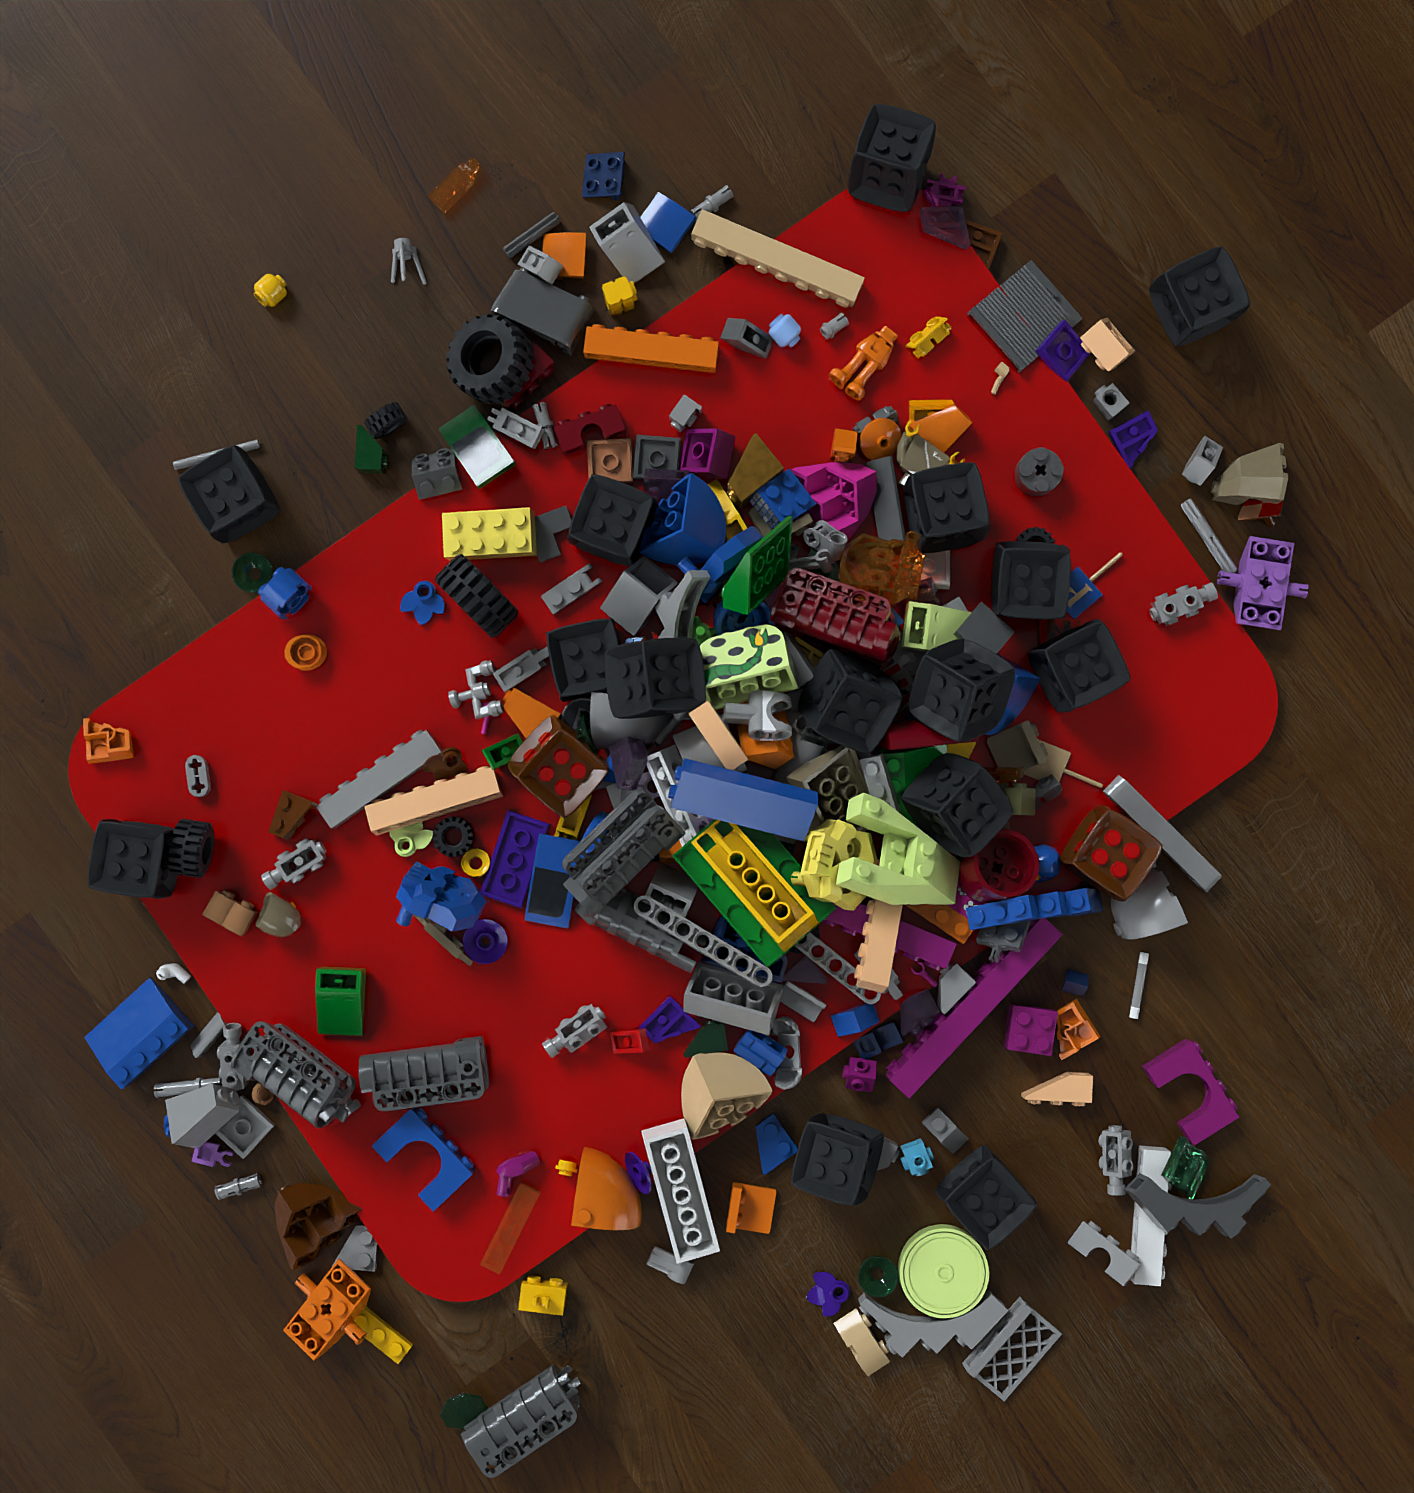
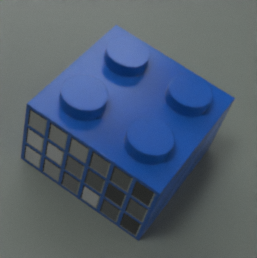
M790 468L757 489L749 499V502L757 510L771 531L786 517L791 516L792 522L808 514L816 505Z

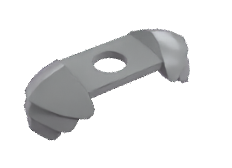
M783 1016L774 1021L772 1035L778 1036L779 1044L784 1047L790 1045L795 1052L792 1058H788L785 1055L780 1063V1067L774 1071L775 1085L785 1090L793 1088L801 1080L802 1068L799 1043L800 1031L793 1019Z

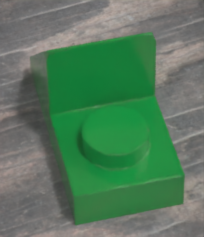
M517 733L483 749L482 752L491 769H500L509 763L512 755L523 741Z

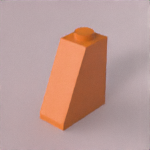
M513 688L512 691L508 690L502 700L505 702L503 708L525 738L549 716L555 715L560 719L562 715L516 688Z

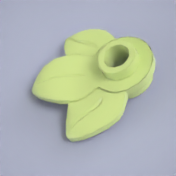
M423 822L389 832L390 837L395 841V851L403 857L413 855L416 849L427 847L433 837V831L423 830ZM409 842L410 847L404 850V843Z

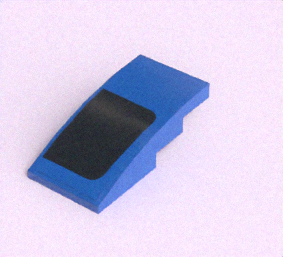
M539 833L527 900L526 921L569 928L574 896L563 885L571 876L563 869L562 861L581 841Z

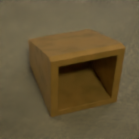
M757 433L752 436L728 482L727 496L734 506L738 504L740 508L749 503V499L757 489L782 474L784 467Z

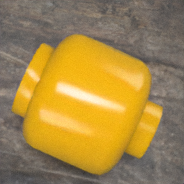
M265 274L255 283V292L253 294L263 306L274 307L286 297V282L279 275Z

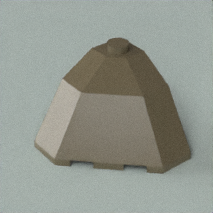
M1277 443L1234 460L1213 481L1211 493H1213L1212 500L1237 506L1250 498L1274 504L1282 502L1288 482V473L1283 472V469L1287 466L1286 458L1282 456L1284 444Z

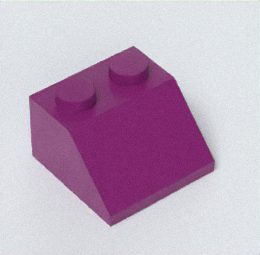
M687 429L678 472L684 474L692 473L695 476L709 479H727L736 436L720 429Z

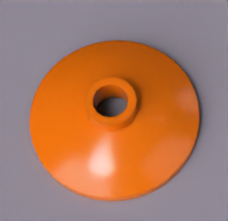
M878 418L871 421L864 427L859 438V446L862 453L871 460L892 456L896 452L897 445L901 439L900 428L893 420L888 418Z

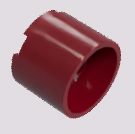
M1001 829L977 854L972 857H960L958 882L969 898L983 904L1014 898L1029 890L1036 881L1039 872L1037 852L1031 842L1022 834L1012 830ZM994 867L996 871L992 872L991 868Z

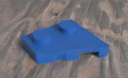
M774 1113L755 1125L762 1172L766 1175L795 1154L798 1147Z

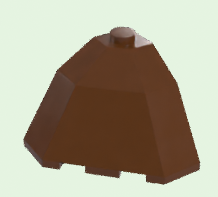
M297 1183L281 1188L275 1201L276 1223L291 1270H295L315 1260L318 1257L317 1252L324 1245L326 1247L331 1246L342 1236L340 1231L349 1226L352 1227L359 1221L360 1218L357 1213L363 1208L348 1202L344 1195L325 1185Z

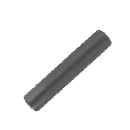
M552 212L503 248L505 254L509 258L514 257L560 224L558 215Z

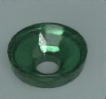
M254 552L245 553L238 557L231 570L232 579L236 586L250 593L258 592L260 587L265 583L268 584L273 576L269 561L264 556ZM253 568H259L261 571V577L256 581L251 580L249 577V572Z
M871 1256L864 1260L859 1268L858 1281L860 1287L866 1294L872 1297H885L892 1293L898 1284L897 1268L890 1259L884 1256ZM880 1267L883 1270V1276L880 1279H873L870 1273L873 1268Z

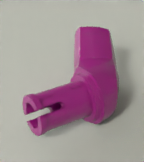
M531 1151L510 1158L498 1166L496 1170L499 1175L497 1195L509 1197L511 1195L513 1178L524 1174L540 1164L536 1152Z

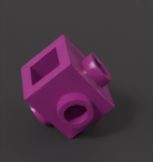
M850 1057L848 1066L844 1065L842 1079H846L845 1088L855 1091L872 1092L876 1079L877 1061Z

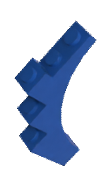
M1091 888L1068 892L1057 891L1036 896L1025 895L966 908L970 930L1045 918L1087 915L1104 911L1100 891Z

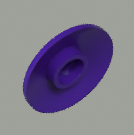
M490 919L478 920L473 928L466 929L464 933V950L468 957L477 963H493L500 959L507 949V934L504 928L496 921ZM484 937L490 939L489 945L483 944L482 939Z
M631 1151L626 1153V1168L635 1186L643 1194L650 1193L651 1178L649 1174L652 1173L650 1165L646 1161L643 1162L635 1153Z

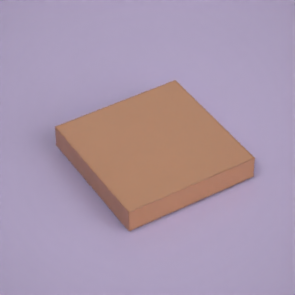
M631 438L587 441L589 478L591 474L608 477L624 484H633Z

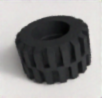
M189 819L179 820L171 835L168 849V864L172 874L196 878L204 876L209 868L214 851L215 835L211 823Z

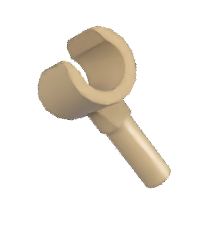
M1003 362L994 371L999 375L991 390V393L995 395L1001 382L1009 372V367Z

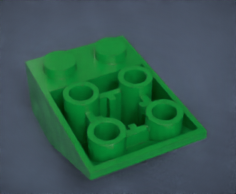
M320 967L316 969L315 995L318 1034L363 1036L366 968Z

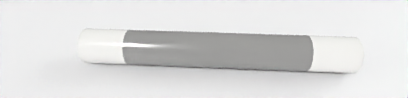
M1140 952L1130 1018L1138 1019L1149 953Z

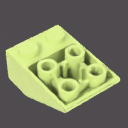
M909 601L905 609L900 649L928 652L939 645L958 639L954 635L955 631L972 612Z

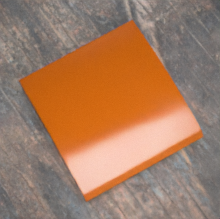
M586 233L544 234L543 253L563 265L556 278L557 280H563V277L584 279Z

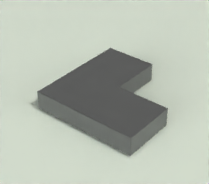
M566 505L535 517L536 549L540 563L561 556L554 534L570 529L572 520Z

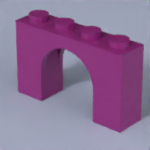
M1184 1039L1144 1064L1142 1068L1151 1083L1157 1088L1162 1087L1182 1074L1192 1073L1200 1077L1205 1086V1099L1202 1105L1195 1112L1177 1122L1188 1142L1196 1145L1238 1119L1239 1116L1236 1113L1238 1108L1231 1098L1228 1099L1224 1094L1226 1088L1219 1079L1216 1080L1212 1074L1214 1072L1213 1067L1207 1060L1204 1061L1200 1054L1203 1052L1200 1046L1195 1041L1192 1042Z

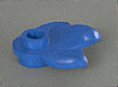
M429 581L417 583L413 591L407 592L403 596L400 604L402 612L413 611L420 625L426 624L431 619L433 612L443 614L445 608L443 598L436 594L435 586ZM424 588H427L429 590V594L427 596H423L421 594Z

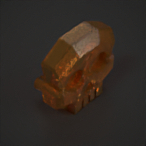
M910 531L906 533L905 541L897 539L887 541L864 533L844 548L838 574L840 582L884 597L890 602V605H896L897 602L905 598L917 600L925 555L918 550L920 535L917 532ZM863 596L856 597L859 600H866Z

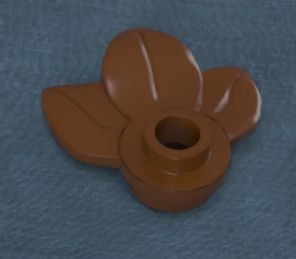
M448 747L440 754L431 756L423 765V772H433L436 781L447 779L452 774L456 776L460 773H466L467 770L466 763L462 760L461 751L455 747Z

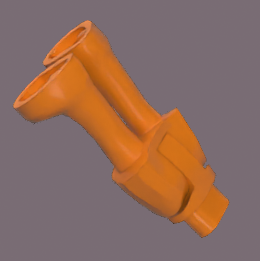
M884 326L880 332L876 331L856 346L857 353L842 370L834 368L828 374L830 379L837 387L843 389L864 361L868 362L860 374L845 388L847 395L860 401L865 395L863 387L877 368L882 370L886 365L894 347L893 342L898 337L897 334L887 326Z

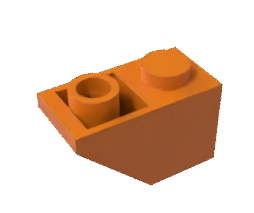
M835 428L830 459H835L834 462H852L856 451L857 432Z

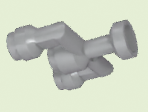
M485 660L478 666L465 669L468 686L471 690L458 693L456 690L448 692L453 708H458L462 701L473 698L472 705L475 719L490 715L496 717L504 713L501 700L491 701L484 707L481 705V700L488 699V696L492 695L488 682L477 683L476 677L480 675L489 676L496 672L492 660Z

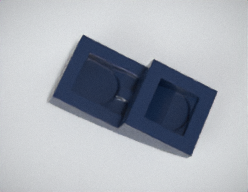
M896 1020L865 1033L855 1040L854 1044L860 1057L867 1059L882 1053L885 1049L903 1043L905 1039Z

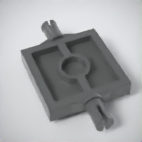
M1031 921L979 929L976 938L977 944L991 947L992 952L989 960L998 962L1001 951L1021 952Z

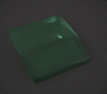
M1179 1136L1161 1176L1182 1194L1193 1199L1211 1160L1204 1151L1195 1148L1187 1138Z

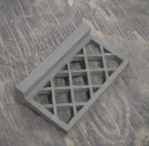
M1020 1296L1008 1309L1009 1311L962 1363L972 1377L977 1378L1003 1401L1009 1397L1062 1335L1057 1328L1028 1305ZM1031 1313L1036 1318V1325L1025 1327V1319ZM1050 1329L1054 1332L1048 1339L1041 1340L1040 1330ZM1036 1331V1341L1026 1342L1025 1332ZM1021 1332V1342L1010 1343L1011 1335ZM1037 1346L1036 1354L1026 1357V1347ZM1022 1347V1357L1011 1359V1349ZM1006 1349L1007 1359L996 1360L995 1354L999 1350ZM1022 1363L1023 1369L1019 1373L1012 1374L1011 1364ZM1007 1364L1008 1374L996 1375V1366ZM992 1366V1376L983 1377L979 1374L984 1367ZM1008 1380L1006 1389L1003 1392L997 1389V1381Z

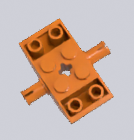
M341 1259L336 1261L318 1286L306 1273L298 1278L300 1281L296 1280L295 1285L308 1297L283 1331L313 1361L317 1360L338 1342L344 1333L356 1345L364 1340L362 1337L366 1338L367 1333L354 1320L367 1305L371 1288Z

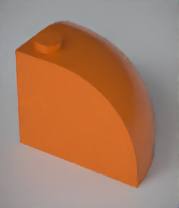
M584 1147L577 1180L571 1226L602 1230H630L638 1228L641 1225L642 1219L641 1201L629 1173L609 1155Z

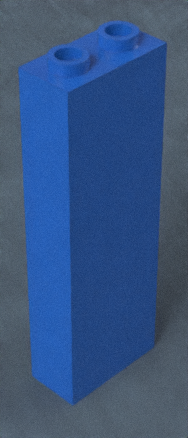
M686 758L683 759L681 767L677 766L674 775L676 783L675 785L671 784L668 798H671V808L801 841L805 840L818 806V792Z

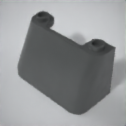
M520 268V270L513 272L495 300L490 313L492 316L497 314L508 319L517 327L551 342L555 347L557 345L563 348V353L573 356L594 312V307L591 305L592 301L582 295L579 297L532 276L530 271Z

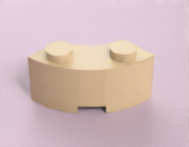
M854 1309L834 1322L845 1344L851 1349L856 1361L867 1376L890 1362L886 1355L889 1350L882 1340L878 1341L869 1328L872 1324L865 1314L861 1315L857 1309Z

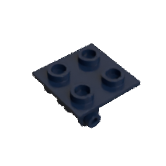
M625 152L586 155L582 198L611 196L612 200H620L622 196L621 187L624 183L622 179L624 177L623 168L626 164L624 160Z

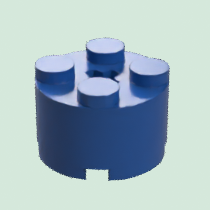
M279 567L273 573V578L268 584L265 583L260 587L258 594L261 595V601L279 618L287 619L286 614L291 613L294 615L304 606L310 597L307 592L308 590L312 591V586L292 568L284 569Z

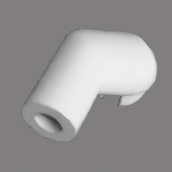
M177 963L162 965L156 972L160 980L176 977L183 984H186L192 977Z

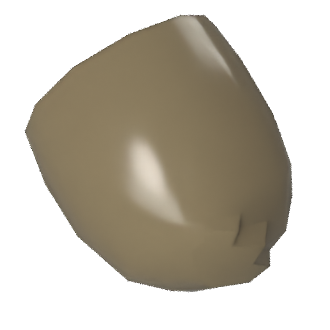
M271 892L267 893L263 901L264 906L256 922V927L264 933L283 938L293 934L301 925L300 914L296 910L295 904L293 902L288 903Z

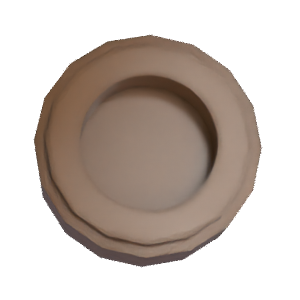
M258 1082L253 1088L252 1098L255 1103L267 1105L273 1100L274 1094Z

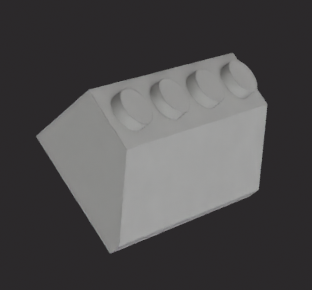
M698 962L684 993L683 1012L769 1035L776 1018L783 985L770 982L765 987H758L730 970ZM756 978L759 983L766 982V980Z

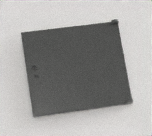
M1032 260L1000 285L1003 291L998 287L967 313L968 316L971 315L1019 369L1018 373L1039 356L1035 350L1060 321L1066 320L1073 328L1083 319Z

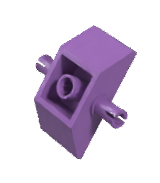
M1250 536L1239 562L1238 574L1219 571L1217 576L1220 578L1217 579L1218 585L1236 587L1233 602L1236 624L1281 630L1286 595L1306 598L1308 592L1305 589L1308 590V584L1289 582L1294 543ZM1260 581L1264 583V588L1263 585L1259 584Z

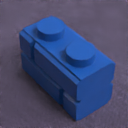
M747 1029L733 1051L737 1056L756 1066L762 1074L766 1073L771 1076L783 1061L788 1049L766 1034Z

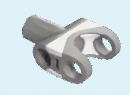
M763 690L752 691L749 694V704L725 703L723 721L724 723L749 725V737L753 740H785L791 737L792 727L782 721H778L772 714L790 709L792 699L783 693Z

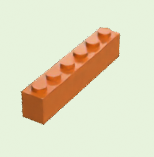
M593 324L592 327H586L583 353L585 358L715 373L719 342L710 337H702L700 340L693 339L692 336L685 334L680 335V337H674L667 332H658L657 335L649 334V331L642 329L631 332L623 327L606 329L603 325Z

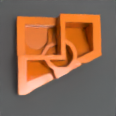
M952 404L940 412L928 414L923 419L918 421L912 420L909 426L912 429H916L918 424H920L917 434L944 453L972 424V421L955 404Z

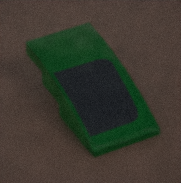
M475 405L438 429L478 489L516 465Z

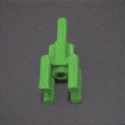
M698 616L694 617L692 638L698 641L699 646L711 637L718 636L715 627L709 628L707 624L701 622Z

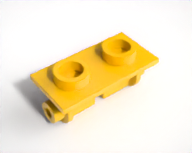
M944 317L932 318L927 322V327L923 331H919L911 336L910 342L906 347L914 348L913 354L917 358L924 357L935 347L930 341L932 338L938 344L950 334V325L944 323L948 319Z

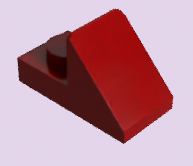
M639 1026L610 1032L614 1054L650 1051L646 1028L639 1029Z

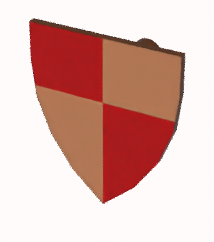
M1250 498L1244 502L1239 513L1238 522L1264 519L1266 525L1271 527L1275 524L1273 517L1281 516L1283 501L1274 504Z

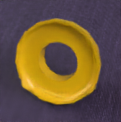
M471 849L463 855L461 867L467 875L481 878L490 867V858L481 849ZM473 858L481 859V868L477 870L472 869L470 861Z

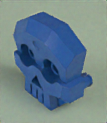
M751 526L732 537L717 549L700 569L707 570L710 575V579L700 597L704 603L722 593L724 586L746 552L764 538V535L756 527ZM688 557L682 559L677 565L684 574L691 570H699Z
M416 861L403 877L396 898L402 905L396 922L402 926H409L414 914L423 919L429 918L450 931L473 928L482 914L486 900L480 889L471 879L454 875V870L444 866L430 869Z

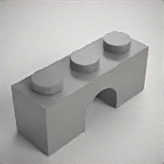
M1083 1221L1068 1241V1244L1085 1257H1089L1092 1251L1099 1247L1107 1250L1111 1261L1105 1272L1122 1286H1126L1141 1265L1137 1261L1139 1257L1129 1249L1125 1252L1118 1247L1120 1242L1111 1235L1105 1237L1101 1234V1228L1094 1222L1090 1221L1087 1223Z

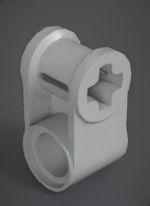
M818 521L813 528H808L803 533L804 541L808 546L817 551L828 549L834 561L842 558L848 538L844 533L838 531L826 521Z

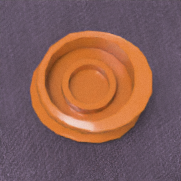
M309 634L292 638L287 643L284 651L285 658L290 665L305 671L319 667L327 656L325 643L319 637Z

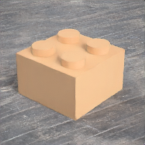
M1108 318L1098 321L1080 337L1083 341L1081 343L1082 347L1089 354L1092 352L1097 358L1095 362L1103 371L1106 369L1109 372L1115 369L1135 352L1133 347Z

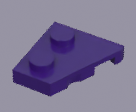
M1145 411L1108 431V434L1116 450L1129 468L1134 465L1133 462L1144 451L1148 441L1154 437L1158 429L1149 411Z

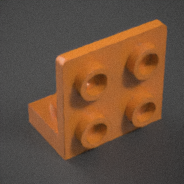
M733 1182L726 1232L735 1233L736 1229L769 1234L776 1189Z

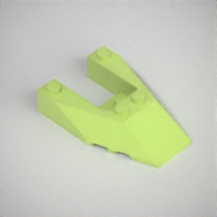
M866 793L849 799L846 821L884 835L880 864L878 866L856 857L839 863L836 885L891 905L955 904L960 861L884 800Z

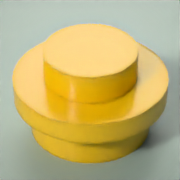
M559 1160L558 1165L555 1167V1169H559V1174L571 1177L573 1172L577 1173L578 1171L576 1169L577 1163Z

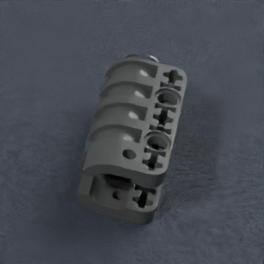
M623 887L594 917L587 910L584 911V917L588 916L593 919L592 925H597L607 930L606 932L617 935L627 940V942L637 945L689 973L693 970L696 961L679 952L683 944L682 941L635 913L633 905L640 895ZM641 900L638 902V909L640 912L646 913L650 910V905ZM662 911L658 914L657 920L660 924L664 925L670 921V916L667 912ZM681 923L677 926V932L680 936H687L690 929L687 924ZM696 924L697 926L701 927L702 929L710 933L708 929ZM700 935L697 937L696 942L705 946L708 937Z
M569 1364L562 1370L556 1365L550 1366L464 1426L465 1431L461 1433L463 1442L486 1477L494 1478L575 1423L580 1406V1399L577 1395L579 1391L576 1387L581 1382L578 1376L570 1381L568 1373L573 1369ZM555 1427V1430L553 1432L548 1433L551 1429ZM488 1464L496 1466L495 1470L493 1468L488 1469Z

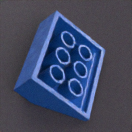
M150 977L84 1038L105 1072L122 1090L138 1079L195 1025Z

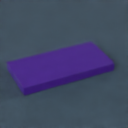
M507 810L490 861V867L481 888L483 896L519 908L523 907L531 882L539 833L547 835L549 823Z

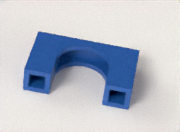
M413 1107L383 1134L372 1147L386 1162L406 1144L413 1141H425L437 1149L441 1157L440 1172L418 1194L434 1212L474 1173V1163L467 1156L463 1157L458 1152V1146L451 1139L448 1141L442 1135L444 1133L443 1130L436 1123L432 1124L427 1119L428 1115L421 1107Z

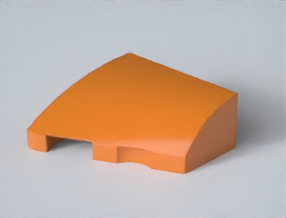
M88 718L83 719L86 758L89 764L134 758L132 738L129 730L113 728L106 723H103V725L94 723Z
M1077 998L1057 1010V1040H1059L1060 1044L1059 1057L1061 1060L1100 1038L1099 1033Z

